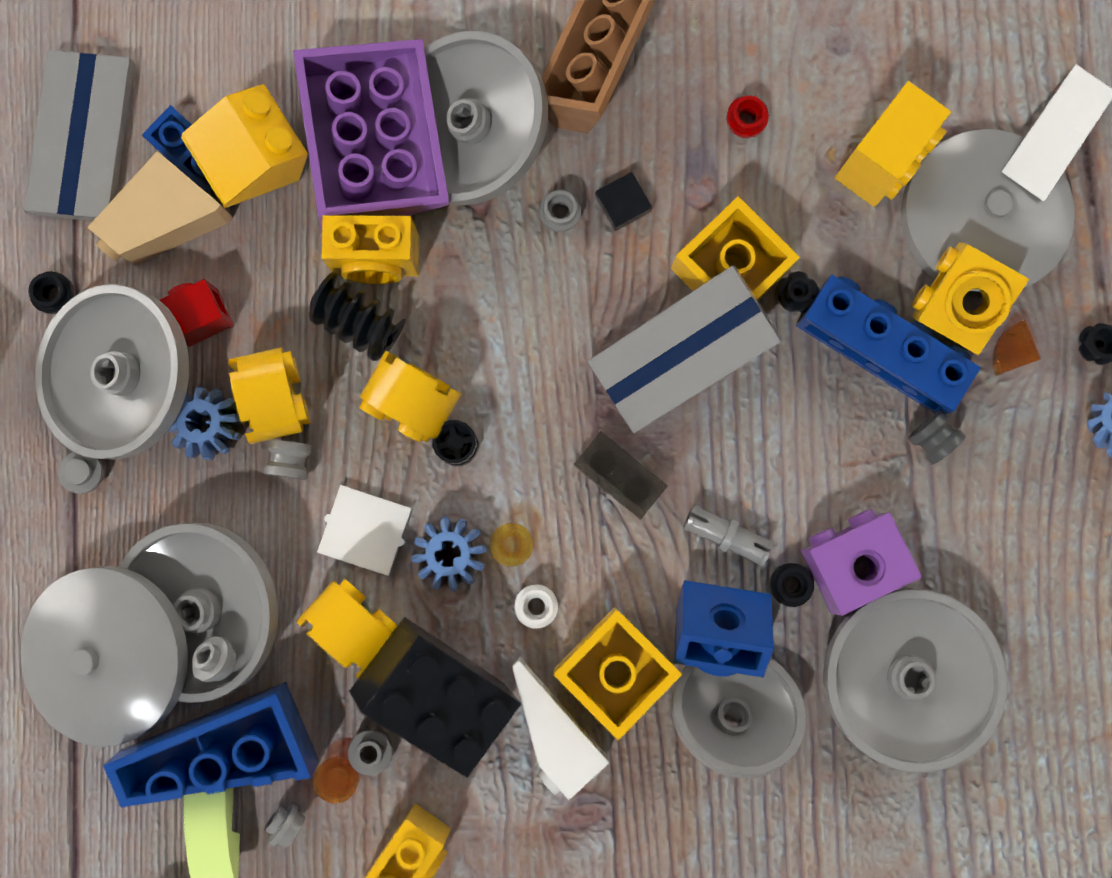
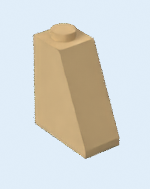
M156 151L87 228L100 238L95 245L111 259L117 262L122 256L136 266L228 224L233 217L216 200Z

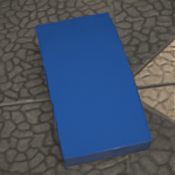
M170 105L142 134V137L208 194L212 187L181 138L182 133L192 124Z

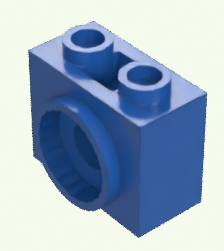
M684 580L676 608L674 663L694 666L713 676L726 677L738 673L764 678L774 650L771 594Z

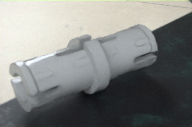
M696 504L690 510L687 516L689 519L685 521L683 530L690 531L717 544L718 550L724 553L730 550L757 563L761 567L766 563L770 555L767 551H771L774 545V541L767 540L740 527L739 521L733 518L727 521L699 508Z

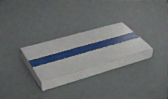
M47 50L24 211L29 215L93 221L117 195L135 63L130 57Z
M732 265L587 362L634 434L782 341V338L736 266Z

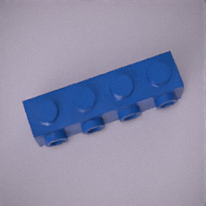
M831 275L820 286L819 292L807 311L799 319L796 327L933 413L940 410L945 414L954 412L981 369L980 366L970 361V354L957 346H946L933 338L934 333L928 327L917 322L909 323L897 315L896 308L888 302L880 299L872 300L860 292V286L851 279L843 276L837 278Z

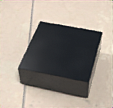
M633 172L595 191V197L614 231L652 212L653 207Z

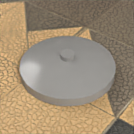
M464 31L450 34L426 46L424 52L449 204L472 205L486 202L505 193L530 169L545 139L548 124V100L544 83L536 67L514 44L498 35L482 31Z
M995 129L972 130L955 135L940 143L926 155L920 163L921 166L907 183L901 206L903 233L914 258L933 279L940 272L935 268L943 253L950 246L955 248L959 242L969 244L1029 278L1030 280L1024 289L1046 276L1063 257L1072 238L1075 222L1073 195L1064 173L1044 202L1002 173V170L1025 137ZM973 289L966 293L969 296L982 297L979 289Z
M122 285L96 286L70 299L56 313L47 327L38 350L35 368L37 400L47 426L53 435L68 449L82 456L95 459H125L138 455L156 444L176 420L185 399L189 380L188 349L181 327L174 315L154 296Z
M201 522L182 523L160 528L142 538L132 547L119 567L136 572L155 584L172 603L184 629L188 649V665L185 684L178 701L198 703L217 699L237 690L251 680L267 660L275 641L278 626V602L275 587L267 567L257 552L245 540L230 530ZM215 636L221 637L230 643L236 653V663L232 672L221 681L204 682L197 679L192 671L194 652L207 639Z
M99 566L69 573L53 582L44 590L31 608L21 639V666L25 685L34 705L45 720L58 732L76 742L96 747H109L127 743L147 734L161 724L171 713L185 684L188 649L180 618L166 595L150 580L136 572L121 567Z
M918 589L895 590L851 611L832 636L824 661L823 683L825 696L832 717L839 729L864 754L881 764L901 771L933 772L947 769L963 762L975 754L988 741L999 724L1004 711L1008 688L1007 671L1002 651L995 636L974 611L956 599L937 592Z

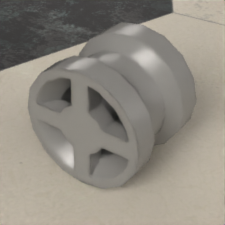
M268 440L267 449L271 453L270 462L264 466L263 474L307 480L308 470L305 467V461L311 455L312 445L284 440Z

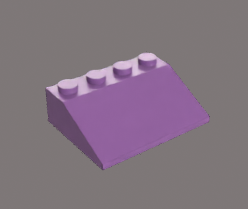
M423 39L293 50L320 232L322 233V215L411 216L448 206L449 199Z

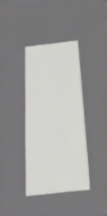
M1075 64L1006 164L1002 173L1044 202L1112 100V88Z

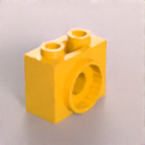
M322 215L321 259L332 272L342 276L345 280L356 283L391 284L401 281L402 276L419 277V233L411 216Z
M959 242L955 248L948 247L939 259L935 269L940 272L932 285L928 286L925 284L914 298L911 307L916 310L912 317L979 355L997 327L1005 321L1012 305L1030 279L969 244ZM973 289H979L982 294L981 305L973 311H965L963 307L965 294Z
M415 803L364 878H433L448 853L443 847L451 828Z

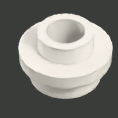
M534 584L520 591L516 597L514 608L516 616L522 624L529 628L538 629L549 625L554 620L558 611V602L555 594L548 587ZM540 598L543 600L545 609L542 613L536 615L529 611L528 603L531 599Z

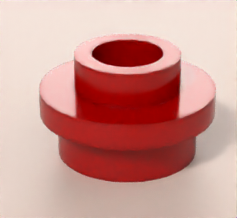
M755 96L737 98L729 106L726 115L729 129L735 135L742 138L758 136L764 131L769 120V112L766 105ZM744 113L750 114L754 122L751 124L741 121L740 115Z

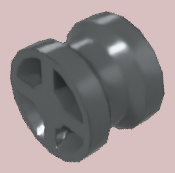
M940 410L918 426L910 434L908 440L913 445H920L926 452L925 458L933 465L954 451L964 441L966 436L961 430L953 429L948 424V416Z

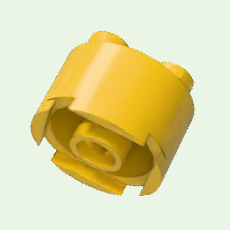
M280 347L228 359V365L235 371L230 372L229 375L240 421H248L250 429L254 431L245 433L249 444L303 432V425L311 424L306 400L303 399L302 394H295L293 384L300 383L301 379L295 357L293 358L291 351L284 352L283 348Z
M385 350L360 394V398L363 401L359 408L379 420L384 418L388 421L394 419L400 422L397 430L417 442L423 440L428 443L430 438L437 439L443 424L448 420L462 393L450 388V385L410 362L407 364L398 359L399 356Z
M344 579L340 584L333 580L301 614L296 622L301 627H305L310 623L313 628L307 634L343 667L347 669L353 663L361 669L355 675L359 678L398 625L379 608L374 614H371L361 605L367 597L348 580Z

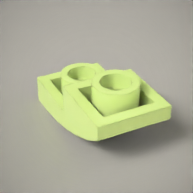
M227 788L225 792L213 794L202 792L184 795V834L190 878H238L240 834L232 831L234 788Z

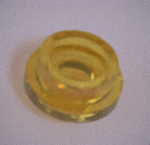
M507 523L497 528L490 540V550L493 557L500 564L510 567L518 566L526 562L531 556L533 539L530 532L522 525ZM510 536H514L520 541V548L516 553H508L504 549V541Z

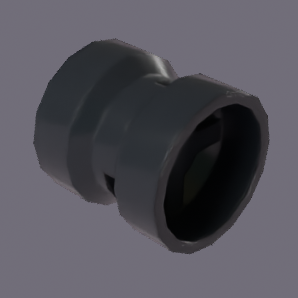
M459 420L446 421L441 428L442 430L438 438H432V447L436 455L446 464L452 466H464L470 463L476 457L479 449L475 432L469 425Z

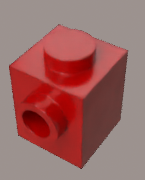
M202 279L194 284H179L168 291V296L160 299L179 323L187 347L193 346L234 326L218 289L206 279Z

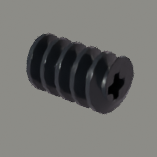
M334 272L330 273L321 282L311 298L310 321L315 325H322L324 323V330L328 333L335 334L338 332V337L342 342L349 343L353 341V348L356 351L363 352L367 350L369 359L372 361L380 360L385 350L390 351L398 340L406 319H402L396 325L392 324L395 314L392 308L388 309L382 316L378 315L381 304L379 300L375 299L365 307L363 304L366 292L361 290L353 298L349 297L352 284L346 281L337 289L335 285L338 275Z

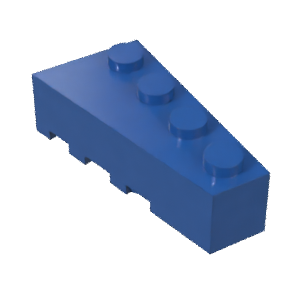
M283 682L125 747L109 759L103 767L122 808L180 799L183 795L206 792L207 794L225 792L227 788L253 785V787L270 785L273 781L294 778V781L309 779L312 777L319 759L286 682Z

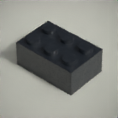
M406 617L402 619L349 690L361 714L467 778L522 704L504 682Z

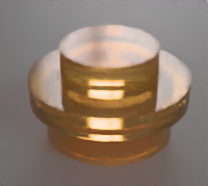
M332 757L325 760L315 771L313 779L316 793L321 799L329 803H342L348 800L355 793L359 783L358 772L350 764L349 760L342 757Z

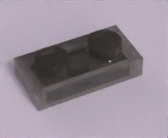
M602 431L599 432L573 464L575 468L639 520L643 518L668 487L667 484Z

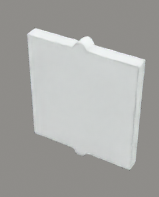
M340 485L331 513L327 514L324 518L327 525L317 553L390 576L399 547L405 545L403 535L412 508Z

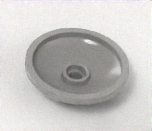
M770 658L764 678L738 673L732 676L720 677L707 674L694 666L686 665L681 672L682 675L677 679L673 689L671 702L672 716L680 739L697 760L720 774L748 779L771 774L783 767L794 756L805 734L806 711L802 695L796 683L779 663ZM725 716L733 717L737 721L738 726L728 725L725 721Z

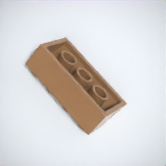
M577 0L541 77L547 93L548 120L555 128L588 134L599 121L656 0Z

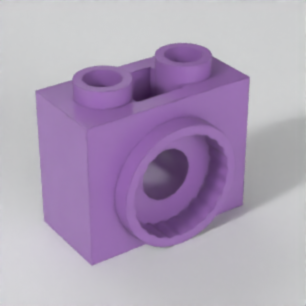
M873 509L863 511L848 519L850 527L838 533H835L833 527L823 530L809 537L811 545L800 550L831 614L843 616L922 578L890 512L874 514ZM861 555L866 557L870 564V572L862 580L855 575L853 569L854 562Z

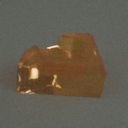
M1025 320L1008 328L998 339L993 352L995 376L1041 359Z

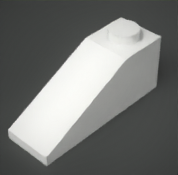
M519 657L513 663L512 668L537 762L542 769L538 775L554 795L561 791L570 800L609 764L608 756L526 662Z

